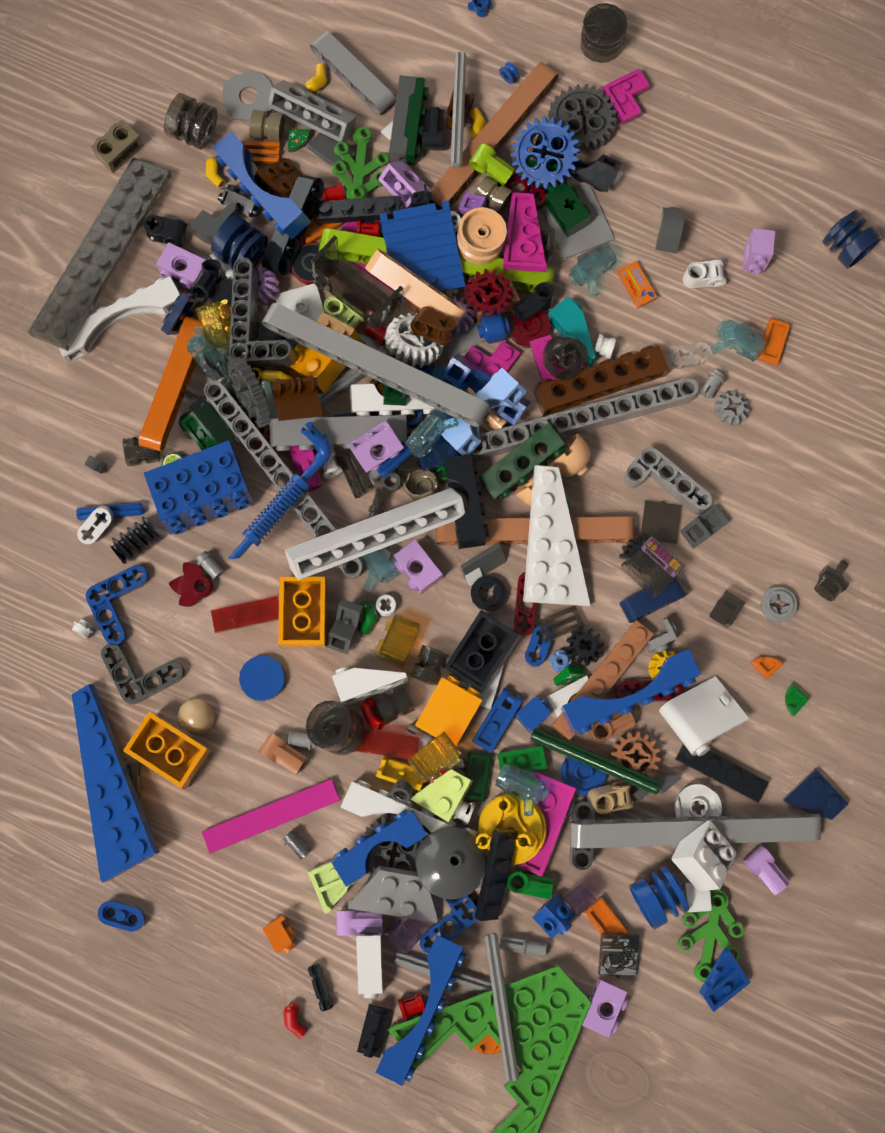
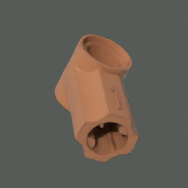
M620 712L612 715L614 720L600 725V722L591 726L592 730L589 731L591 740L595 743H604L608 739L636 726L631 712L623 716ZM597 726H602L606 730L604 738L596 735L595 728Z
M270 733L258 751L271 761L278 762L296 775L308 759L273 733Z

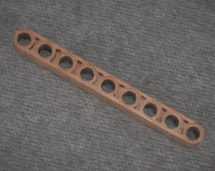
M542 61L532 70L463 151L462 166L460 168L450 166L429 191L432 192L433 203H435L439 210L442 209L441 202L448 201L449 207H451L479 174L470 166L469 161L480 144L490 146L497 153L553 87L559 77V73Z
M570 517L576 544L628 543L630 539L635 541L633 517ZM530 518L483 519V524H487L489 529V537L486 538L485 545H496L497 543L500 545L528 544ZM455 521L436 528V544L458 545Z

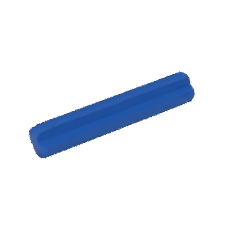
M140 502L104 505L112 510L113 518L143 514V505ZM99 506L77 508V519L80 521L87 520ZM97 512L99 515L98 519H105L106 513L99 514Z

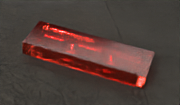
M278 597L211 610L214 632L221 633L279 620Z
M352 727L348 750L416 761L420 738Z

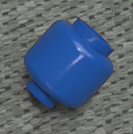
M495 313L493 318H490L489 315L481 318V325L477 326L480 339L485 338L488 344L504 341L507 339V334L510 333L507 317H503L502 314Z

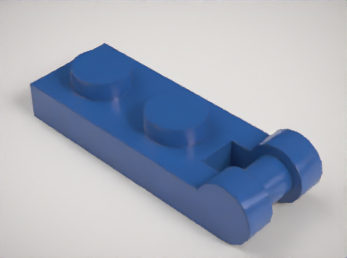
M506 687L503 688L471 741L490 754L524 700L519 695L516 697L509 693L510 690ZM504 700L512 705L509 710L501 706Z

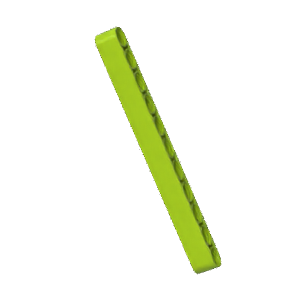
M335 229L323 230L319 246V253L324 257L368 264L377 249L387 253L384 238ZM459 253L464 281L469 282L470 277L476 279L477 271L482 275L484 274V269H487L488 273L492 274V271L495 269L498 276L504 273L503 280H512L515 290L532 293L535 291L536 286L543 282L553 286L555 272L550 267H547V272L503 270L504 259L497 258L489 264L476 265L466 261Z

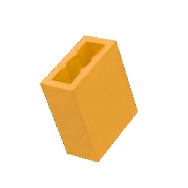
M449 675L448 677L443 676L415 726L456 748L483 698L480 697V691L471 686L466 689L459 685L461 682L459 679Z

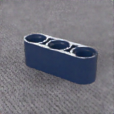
M675 575V577H669L624 599L619 604L628 622L632 623L687 596V593L678 576Z

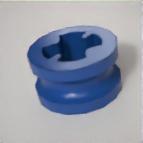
M506 62L505 67L499 69L501 77L509 84H512L514 79L520 76L518 69L511 62Z

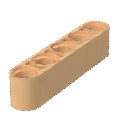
M380 249L375 251L365 267L371 274L418 307L427 306L453 318L456 323L455 327L466 312L462 306Z

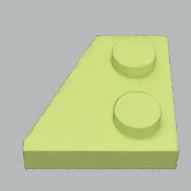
M450 769L415 794L411 800L447 822H451L473 780L454 769Z
M332 861L308 871L325 914L330 912L335 903L342 898L347 889L352 885L350 884L347 887L344 885L332 865Z

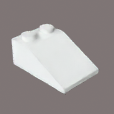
M348 666L336 670V675L332 676L344 707L408 683L406 673L362 668L349 669Z

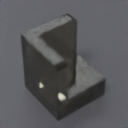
M726 590L721 594L709 617L724 627L729 628L746 602Z

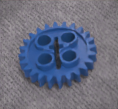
M543 116L542 123H540L537 118H534L533 126L527 122V130L519 129L522 136L514 137L519 142L518 144L511 145V147L516 149V152L512 153L511 156L517 158L512 165L519 166L515 172L516 174L523 173L522 181L529 178V186L536 182V188L540 189L543 183L544 188L549 190L551 183L554 188H557V181L565 184V176L572 178L569 172L571 169L577 171L573 164L574 162H580V159L575 157L576 154L581 153L580 149L575 148V146L580 144V141L573 140L577 134L576 132L569 133L570 125H566L563 128V120L556 124L555 117H552L550 122H548L547 117ZM541 134L543 137L542 143L535 146L533 143L534 137ZM563 139V147L555 150V141ZM528 148H534L541 151L548 150L555 154H563L564 158L561 159L550 155L543 156L540 153L528 152ZM536 156L538 163L535 167L530 168L529 159ZM552 161H557L558 169L554 172H550V163Z

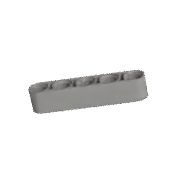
M323 32L310 44L313 53L376 114L380 115L395 102L392 92L330 32Z

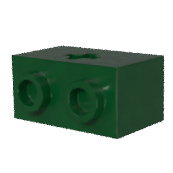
M568 182L545 195L546 208L567 238L589 225L590 209L586 204H582L577 190L574 187L571 188Z

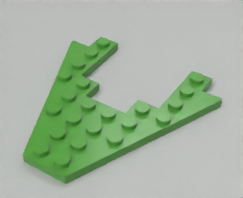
M558 965L505 984L516 1061L520 1070L518 1071L519 1079L508 1081L504 1088L519 1103V1106L491 1133H538L591 1005L588 997ZM491 989L444 1006L441 1013L436 1012L433 1019L436 1022L431 1036L426 1034L422 1043L426 1045L422 1057L415 1059L412 1067L417 1068L454 1032L470 1050L488 1033L501 1047L493 990ZM422 1015L392 1025L388 1031L399 1042L417 1025Z

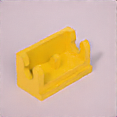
M384 755L376 777L392 783H396L398 780L407 781L412 785L413 790L420 792L428 770Z

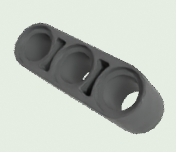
M585 801L575 804L571 815V822L595 820V810L592 804ZM582 805L586 806L589 810V816L586 819H581L577 814L578 808ZM570 836L569 859L572 867L581 871L590 868L593 862V848L571 847ZM579 853H584L587 857V862L584 866L580 867L576 864L575 857Z

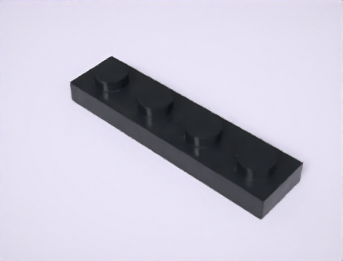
M400 196L319 201L315 210L314 220L316 224L357 222V220L374 221L380 220L379 214L386 213L387 219L390 220L394 219L393 211L401 210L402 201Z
M683 743L675 757V760L756 803L760 802L769 783L711 751L700 757L698 755L693 756Z
M514 828L494 829L485 868V876L482 881L475 912V918L479 921L499 919L518 831Z

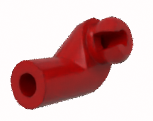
M368 697L360 704L364 721L380 731L385 726V721L374 714L373 708L376 707V702L373 698Z
M291 1002L283 1011L284 1025L301 1039L307 1032V1029L298 1022L299 1005Z

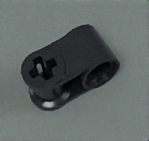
M149 215L143 223L147 237L151 241L168 244L169 242L177 247H182L188 227L185 222L178 219Z

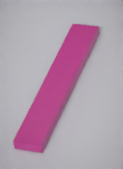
M330 779L204 830L202 835L209 854L339 802L340 798L333 780Z

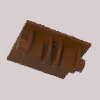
M313 375L305 378L296 377V379L290 377L289 379H276V381L270 382L278 421L323 416L316 387L318 386L317 377H313Z

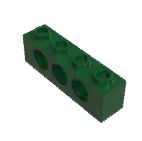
M548 422L478 478L494 499L502 498L503 500L513 493L512 488L518 484L522 486L531 479L529 475L534 472V465L548 466L547 461L552 457L556 459L565 453V447L569 444L555 425ZM541 443L547 445V452L544 455L538 453V446ZM526 456L530 464L528 468L523 469L520 461ZM507 470L512 474V479L508 483L503 479V474Z

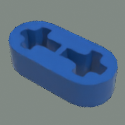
M547 625L537 626L532 633L524 657L525 662L531 667H539L546 658L553 638V632ZM542 630H545L549 638H545L542 645L537 644L539 636L536 633H541ZM536 647L540 648L538 656L541 657V660L532 662V657L529 656V653L533 654Z

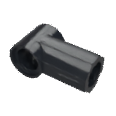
M439 107L426 109L425 130L422 133V150L443 151L444 110Z
M208 259L202 263V270L190 287V294L196 300L203 301L207 299L214 288L221 282V263L219 261Z
M546 282L540 283L536 286L534 292L513 306V311L520 322L523 321L525 323L540 311H546L552 307L554 298L553 286Z

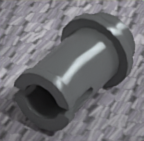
M292 829L283 838L285 841L284 845H288L301 860L312 849L297 835L299 832H295Z

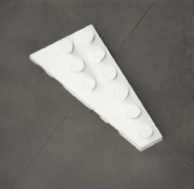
M534 465L523 601L591 606L559 467Z

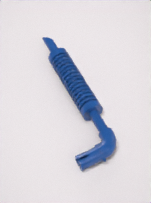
M312 422L306 423L305 426L308 429L306 430L302 427L301 433L314 444V448L318 451L313 458L314 461L300 477L294 474L291 477V481L287 482L288 485H284L286 488H282V492L279 491V495H275L277 498H273V502H269L271 505H267V509L264 508V512H260L261 516L258 515V519H254L256 522L252 521V526L249 525V529L246 528L242 534L246 538L228 557L229 559L240 558L252 544L258 547L262 542L261 539L264 540V536H268L267 532L270 533V529H274L273 525L276 526V522L279 523V519H283L282 515L285 516V512H289L288 508L291 509V505L294 506V502H298L297 498L300 499V495H304L303 491L306 492L310 488L307 484L309 479L321 466L324 467L327 464L331 455V445L326 438L327 434L323 435Z

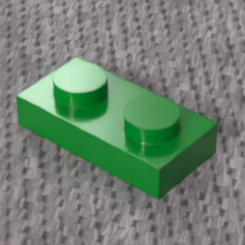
M543 746L497 753L501 777L507 775L505 771L507 764L529 772L547 769Z

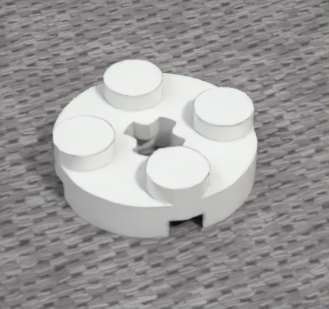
M694 784L685 787L677 794L674 802V813L676 817L720 816L722 804L719 796L710 788L702 784ZM695 801H698L699 805L703 804L704 809L700 810L701 814L697 815L696 811H692Z

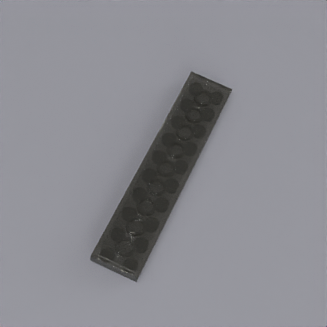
M134 157L132 158L28 330L30 336L66 351L70 349L143 226L145 218L150 214L172 177L169 170Z

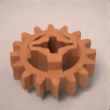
M629 732L626 734V740L623 737L618 738L620 745L613 744L612 747L616 749V752L610 753V756L615 757L613 762L622 765L621 760L625 761L630 769L639 772L640 766L643 763H649L648 767L639 773L651 778L653 776L651 770L657 771L659 769L655 762L661 761V758L656 757V753L660 752V749L653 748L656 743L655 740L650 743L647 741L649 735L646 734L643 738H640V732H636L635 736L632 737ZM632 742L631 749L621 751L627 743ZM642 744L646 746L650 754H647L642 749ZM635 751L637 756L643 758L636 761V763H634L633 758L628 757V755L634 754Z

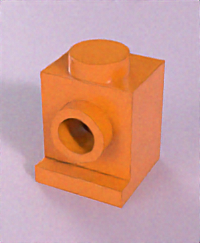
M286 915L279 917L262 928L276 953L282 950L283 954L296 947L293 939L296 936L289 923L287 925L284 923V920L287 919Z

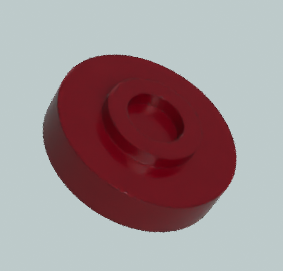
M540 311L525 323L523 321L520 322L515 313L510 319V336L517 345L523 348L531 349L530 341L548 336L550 333V320L544 311Z

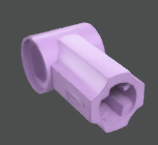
M762 845L743 860L747 868L762 880L773 895L782 892L790 884L789 880L774 863L775 860Z
M357 910L336 911V935L350 936L358 935V933L383 932V914L358 912Z

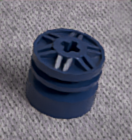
M854 210L841 218L829 230V233L822 241L826 247L834 243L829 250L831 253L842 248L838 260L846 269L851 268L864 258L883 237L873 226L864 231L862 230L867 219L862 218L857 221L861 216L858 210Z
M235 214L226 219L216 232L212 240L211 251L222 260H229V265L234 267L236 260L243 257L248 258L256 265L264 255L269 240L268 236L255 227L251 228L250 223Z

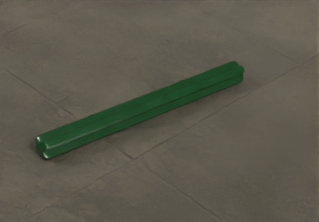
M534 729L531 734L530 740L534 743L654 795H657L661 788L660 781L544 731Z

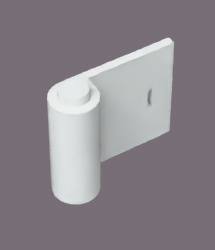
M716 676L671 699L659 710L660 714L691 755H698L699 757L709 751V745L712 740L749 720L748 716Z

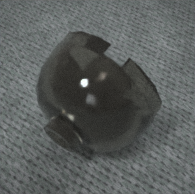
M561 334L554 336L544 347L542 353L543 364L553 377L566 381L574 378L582 371L581 366L588 359V350L583 342L572 335Z

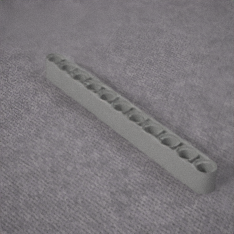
M272 303L262 321V324L271 331L474 427L480 426L490 407L485 401L280 304Z
M684 378L480 434L482 442L479 444L482 450L480 452L472 451L471 457L473 461H479L511 452L535 433V428H542L548 422L554 425L556 422H564L566 428L557 429L565 437L687 404L696 396L699 389L698 383L692 378ZM687 387L692 393L685 394L682 388ZM667 393L670 395L671 399L665 400L662 398L661 394ZM640 399H647L650 405H642ZM619 405H627L629 411L624 412L620 410ZM604 410L608 413V416L601 417L598 415V411ZM584 416L587 422L580 423L576 417ZM520 433L524 436V439L517 441L513 438V435ZM494 439H500L503 444L497 447L491 442Z
M218 381L208 382L205 385L204 393L210 404L278 491L282 492L281 489L286 487L278 483V478L286 475L290 478L289 481H291L293 474L225 387ZM213 389L221 390V394L218 397L213 398L210 396V392ZM227 406L235 408L234 412L230 415L223 413ZM241 423L248 424L247 431L238 432V425ZM253 441H261L262 446L260 449L253 450L250 448ZM274 458L276 463L273 467L268 468L264 466L265 460ZM303 491L304 495L301 502L295 503L294 506L291 505L292 509L315 538L320 537L318 533L323 527L329 528L331 532L336 531L307 492ZM309 510H314L317 512V517L314 520H307L305 513ZM359 558L337 565L342 573L350 579H356L362 573V563ZM351 562L359 566L358 571L354 574L346 571V566Z
M796 813L577 820L571 822V847L611 848L678 845L682 839L709 820H711L729 843L816 841L821 839V815Z

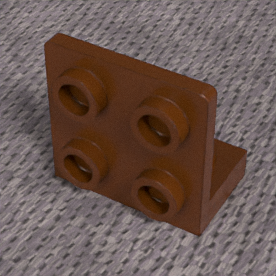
M284 158L258 169L254 179L261 190L274 196L289 198L297 178L303 174L287 158Z

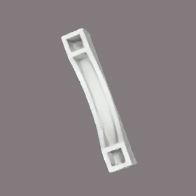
M170 276L160 278L147 288L142 287L128 297L119 298L108 307L99 308L96 313L88 317L79 318L76 323L70 326L59 328L52 336L62 356L69 364L87 355L97 338L109 326L119 320L143 313L161 315L171 313L175 306L174 301L180 294Z
M358 780L357 783L351 782L341 805V808L361 817L384 813L399 814L405 809L409 813L414 810L422 825L431 832L444 827H455L456 825L454 821L447 822L444 819L440 821L433 818L435 814L427 809L422 808L421 812L413 809L414 804L409 801L406 803L396 802L391 799L390 793L382 789L378 793L370 790L371 785L361 780ZM467 827L464 828L476 837L478 832Z

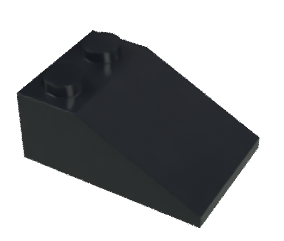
M480 610L444 668L483 693L508 659L522 635L487 612Z

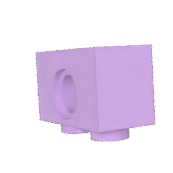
M404 161L389 163L378 179L393 196L401 197L402 206L405 209L412 208L411 195L414 192L425 191V183ZM426 185L428 193L431 189Z
M753 228L744 246L742 270L752 274L764 273L773 257L775 231Z
M168 242L156 265L162 277L167 278L170 276L171 279L179 281V284L183 287L190 289L201 272L202 263L205 259ZM187 266L185 270L178 271L179 267Z
M386 420L348 444L365 472L377 469L383 461L397 456L400 450L404 448ZM375 445H382L380 450L372 451Z
M413 540L393 555L396 561L393 565L400 574H406L409 578L407 583L414 592L418 590L420 594H423L443 579V574L416 540ZM413 564H420L423 569L419 573H413L410 567Z
M598 978L589 999L591 1005L582 1026L609 1038L610 1034H614L618 1028L619 1020L617 1017L620 1010L624 1011L628 1003L627 991ZM604 1002H609L612 1006L611 1012L607 1015L600 1013V1006Z

